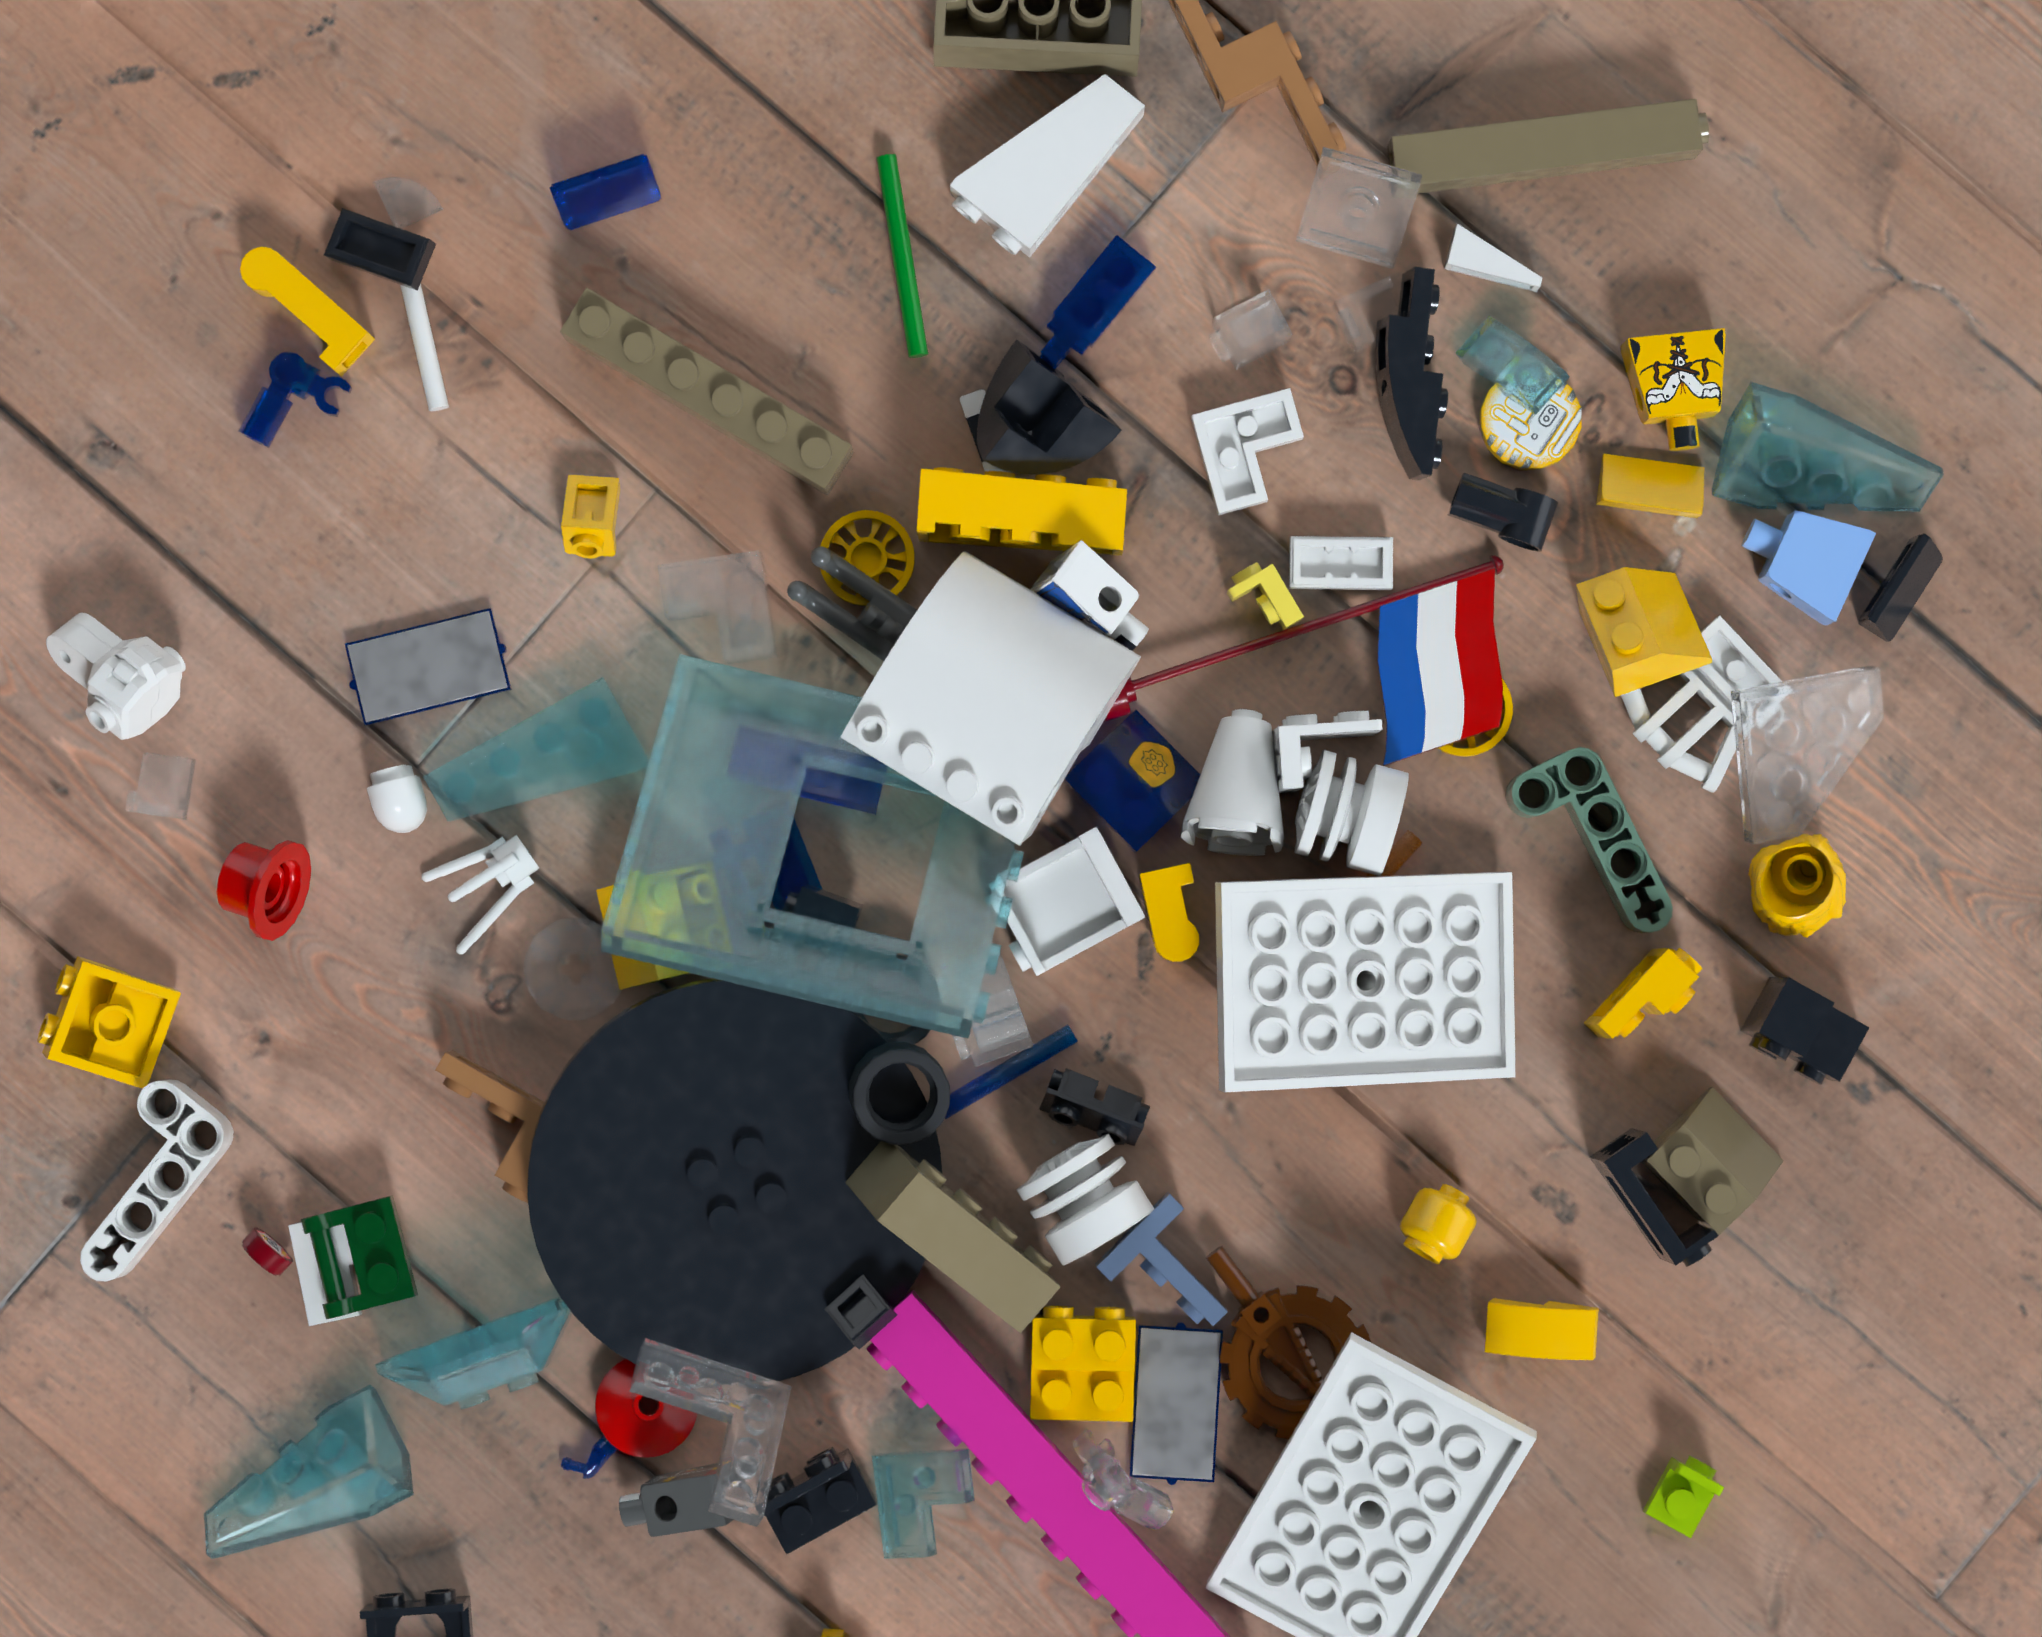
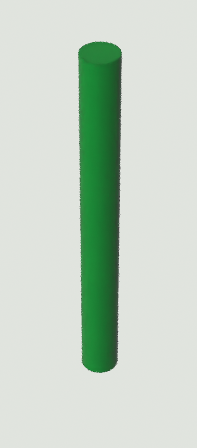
M885 154L878 156L876 159L908 357L918 358L929 354L896 154Z

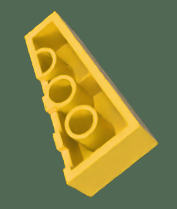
M937 467L933 470L921 469L916 531L919 542L1063 552L1082 540L1096 554L1122 556L1127 489L1117 488V480L1106 478H1087L1086 485L1066 483V477L1059 475L1040 474L1035 476V480L1015 478L1014 473L1004 471H985L984 475L964 473L962 469Z

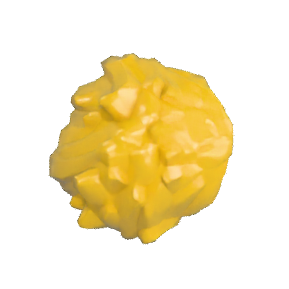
M1801 834L1799 837L1785 840L1778 845L1763 847L1751 860L1748 875L1751 881L1753 911L1758 918H1761L1762 922L1768 924L1770 932L1779 933L1784 936L1798 935L1800 933L1803 937L1808 938L1829 920L1842 917L1843 906L1846 903V873L1843 870V864L1840 862L1838 854L1830 846L1828 839L1823 837L1822 834H1814L1812 836Z

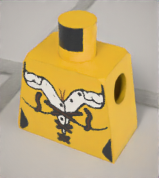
M1725 328L1627 338L1620 346L1642 424L1666 423L1670 451L1700 447L1697 419L1714 417L1721 410Z

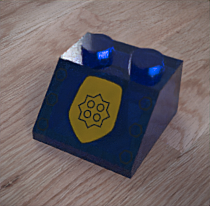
M1135 710L1102 740L1063 781L1136 853L1192 798L1201 774Z

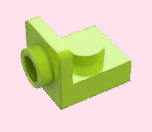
M1690 1455L1685 1464L1671 1457L1642 1511L1691 1538L1714 1494L1720 1496L1725 1487L1713 1480L1717 1470Z

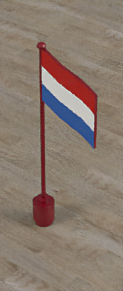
M1491 555L1489 562L1135 680H1131V677H1129L1103 722L1130 714L1129 703L1137 701L1135 692L1137 689L1379 609L1377 665L1386 719V750L1383 766L1499 728L1502 715L1503 681L1493 619L1495 574L1498 575L1502 572L1504 568L1503 560L1499 556Z

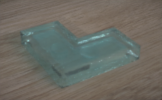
M969 1449L881 1453L872 1456L884 1559L923 1558L936 1555L937 1549L931 1505L966 1504L975 1501Z

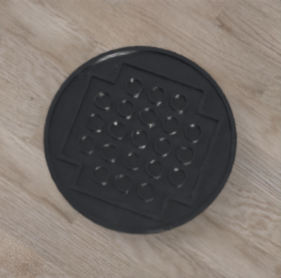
M755 977L714 978L678 985L651 995L628 1007L598 1029L573 1055L553 1084L536 1124L528 1161L527 1196L530 1223L536 1247L547 1275L573 1315L593 1336L615 1353L634 1364L668 1378L714 1387H746L794 1378L818 1369L854 1348L855 1346L837 1326L825 1308L862 1275L873 1283L890 1306L894 1308L904 1299L926 1258L877 1221L845 1183L881 1141L875 1139L859 1123L850 1103L849 1082L856 1064L866 1053L888 1043V1041L859 1015L833 999L790 983ZM905 1063L891 1064L881 1069L873 1078L869 1088V1101L874 1112L882 1119L892 1123H904L917 1118L927 1105L925 1096ZM936 1130L930 1136L913 1144L898 1145L918 1163H921L924 1159L942 1173L941 1151Z

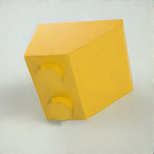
M1623 567L1576 584L1579 613L1615 697L1712 663L1710 652L1675 573Z

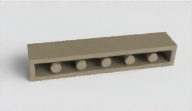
M587 287L560 330L563 337L569 343L827 496L854 454L850 443Z

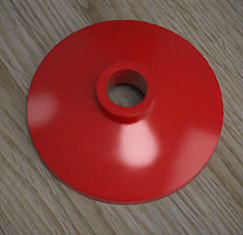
M627 1359L620 1361L607 1372L596 1393L595 1415L602 1434L615 1448L634 1457L650 1458L669 1453L685 1441L696 1422L698 1397L694 1384L659 1375ZM644 1395H651L657 1400L658 1407L652 1415H645L639 1410V1400Z

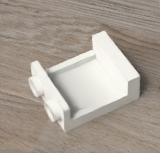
M1097 827L1002 879L989 884L988 887L993 895L984 899L998 927L1008 922L1017 940L1008 946L1022 972L1032 967L1036 976L1145 918L1141 907Z

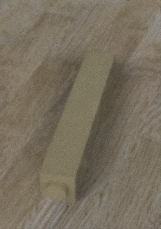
M1697 99L1392 136L1388 143L1387 151L1393 197L1693 160L1703 150V144L1709 141V126L1706 113H1698Z

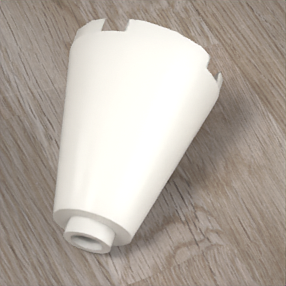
M1237 709L1232 711V716L1221 719L1182 823L1181 838L1186 843L1194 846L1196 836L1208 840L1207 850L1242 856L1265 855L1267 845H1273L1275 853L1281 851L1284 832L1272 726L1270 723L1262 720L1263 715L1253 710Z

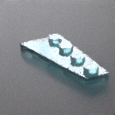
M602 677L424 775L423 778L447 821L452 822L654 768L607 681Z

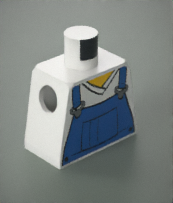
M1082 540L1053 559L1030 589L1107 637L1110 636L1131 651L1137 647L1149 630L1148 627L1129 613V610L1139 597L1137 590Z

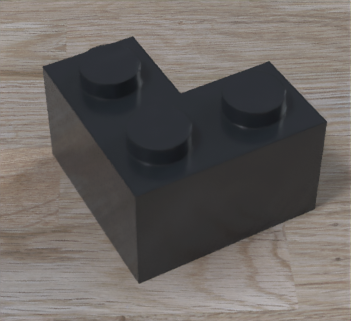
M1769 977L1740 1031L1753 1037L1749 1043L1750 1047L1774 1060L1779 1058L1786 1061L1789 1057L1798 1062L1794 1068L1795 1072L1821 1085L1825 1078L1831 1081H1841L1870 1027L1833 1007L1835 1002L1790 977Z

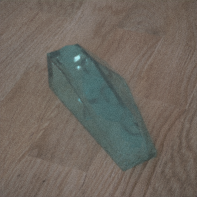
M1750 382L1728 419L1711 490L1712 495L1757 509H1776L1777 503H1806L1807 510H1824L1825 504H1854L1859 511L1920 512L1944 473L1943 468L1798 395Z
M368 1385L325 1408L314 1418L318 1425L298 1443L289 1439L278 1449L281 1457L261 1475L250 1473L204 1513L206 1555L211 1559L365 1519L414 1495L410 1454L377 1390L373 1386Z

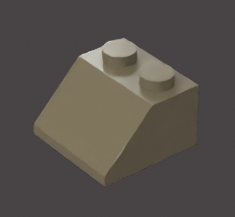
M1713 1087L1708 1088L1654 1141L1659 1150L1641 1161L1702 1225L1714 1229L1718 1235L1758 1198L1783 1163L1780 1156Z

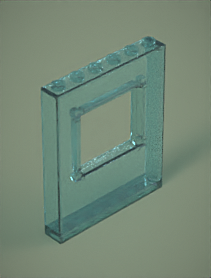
M680 654L601 929V952L969 1039L973 1021L982 1024L984 1022L990 993L980 991L984 974L995 976L1002 946L992 943L995 927L1006 929L1013 898L1005 897L1003 894L1007 880L1017 882L1024 852L1015 850L1016 843L945 801L910 941L770 908L807 766L935 797L938 796L840 737L863 697ZM765 921L774 923V929L765 927ZM897 953L907 955V959H898Z

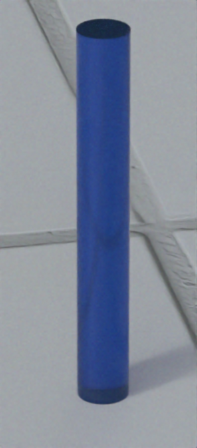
M1065 1025L950 1093V1105L945 1119L950 1118L1077 1043L1078 1040L1069 1025Z

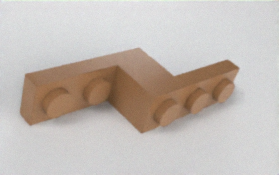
M1167 0L1222 113L1278 87L1321 177L1340 168L1343 161L1341 152L1346 150L1345 141L1334 122L1327 125L1319 109V106L1324 104L1322 94L1312 76L1304 78L1296 62L1302 59L1301 52L1290 31L1282 33L1277 21L1221 47L1219 42L1224 40V35L1213 12L1205 15L1198 0Z
M456 1051L445 1052L435 1071L446 1076L443 1085L466 1098H470L473 1092L491 1102L487 1108L490 1112L514 1124L517 1118L525 1121L496 1171L495 1176L505 1181L502 1186L504 1191L528 1203V1161L532 1137L545 1102Z

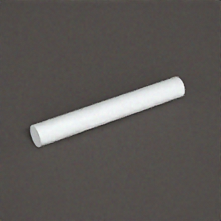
M421 284L418 291L400 285L429 411L446 409L449 405Z

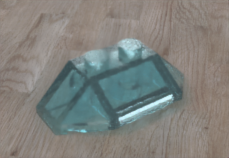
M559 1296L383 1359L376 1363L375 1367L378 1375L443 1406L458 1401L460 1409H466L489 1400L490 1397L487 1390L507 1384L509 1392H513L539 1382L536 1373L543 1371L549 1365L573 1313Z

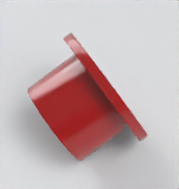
M289 840L277 844L272 850L246 842L237 845L227 856L218 877L217 898L219 905L223 910L247 917L249 927L256 937L273 941L283 936L295 923L308 894L311 878V862L308 851L303 844Z

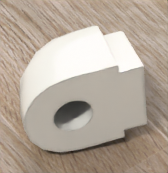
M399 765L371 773L370 778L373 786L367 788V793L377 820L386 829L397 833H407L418 828L425 819L427 802L420 776L414 775L412 766Z

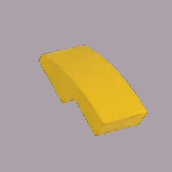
M1493 1298L1488 1302L1485 1352L1542 1359L1594 1360L1596 1357L1599 1308L1548 1301L1541 1305Z

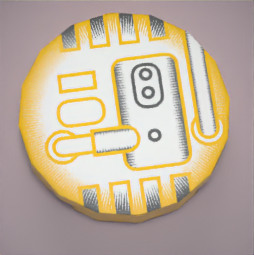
M1519 369L1502 376L1486 393L1479 411L1482 438L1487 449L1501 463L1518 470L1543 469L1558 463L1574 447L1582 428L1581 406L1574 390L1560 376L1543 369Z

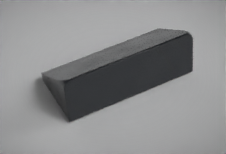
M1923 533L1909 539L1858 619L1860 621L1859 625L1884 641L1890 642L1893 640L1942 563V554L1928 535Z

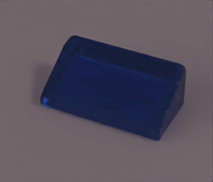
M644 154L551 184L552 186L549 187L567 230L586 226L658 202L661 199V192L648 156Z

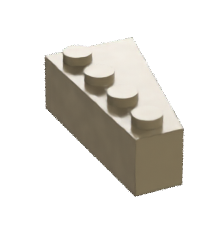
M936 0L934 66L1137 77L1142 0Z
M880 1141L845 1183L877 1221L1019 1333H1022L1061 1287L1048 1272L1053 1264L1032 1245H1029L1025 1251L1014 1243L1018 1238L1014 1231L997 1217H994L990 1222L980 1214V1211L983 1209L982 1206L961 1188L954 1193L944 1184L947 1178L929 1162L923 1159L921 1163H918L898 1145Z

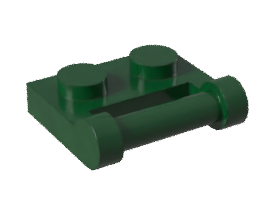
M393 1195L301 1219L304 1234L310 1233L327 1303L322 1304L326 1320L418 1295ZM344 1224L361 1294L350 1297L346 1296L330 1232L331 1227Z

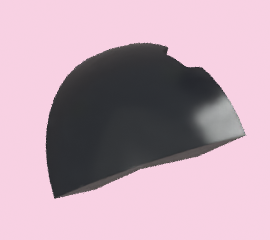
M1016 339L999 364L984 396L978 418L977 443L982 459L997 468L1019 474H1047L1071 468L1088 460L1111 443L1122 430L1095 401L1076 390L1073 385L1067 382L1059 370Z

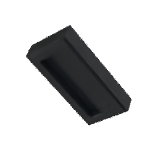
M342 208L324 256L332 261L418 291L436 243L429 238Z

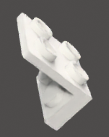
M1369 711L1338 713V716H1333L1334 722L1318 723L1317 714L1287 716L1286 719L1282 720L1283 726H1278L1272 731L1279 793L1296 792L1304 787L1303 780L1312 777L1310 747H1301L1300 741L1373 736L1383 730L1382 719L1369 720Z

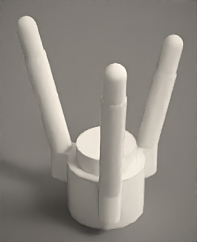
M517 835L508 841L501 837L485 848L422 874V880L429 882L490 858L485 862L489 868L448 894V899L451 902L459 900L496 877L502 887L512 882L508 890L456 947L458 954H464L519 893L534 884L529 875L540 868Z

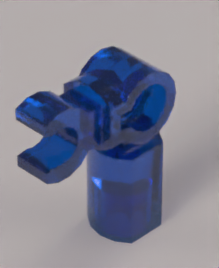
M282 352L271 361L269 367V374L272 379L268 389L261 387L238 432L269 448L293 405L288 400L291 394L303 400L310 396L315 399L317 406L323 413L328 416L338 417L339 409L326 402V394L333 388L341 389L350 394L352 387L346 380L340 377L331 376L323 378L319 376L321 369L304 361L298 354Z

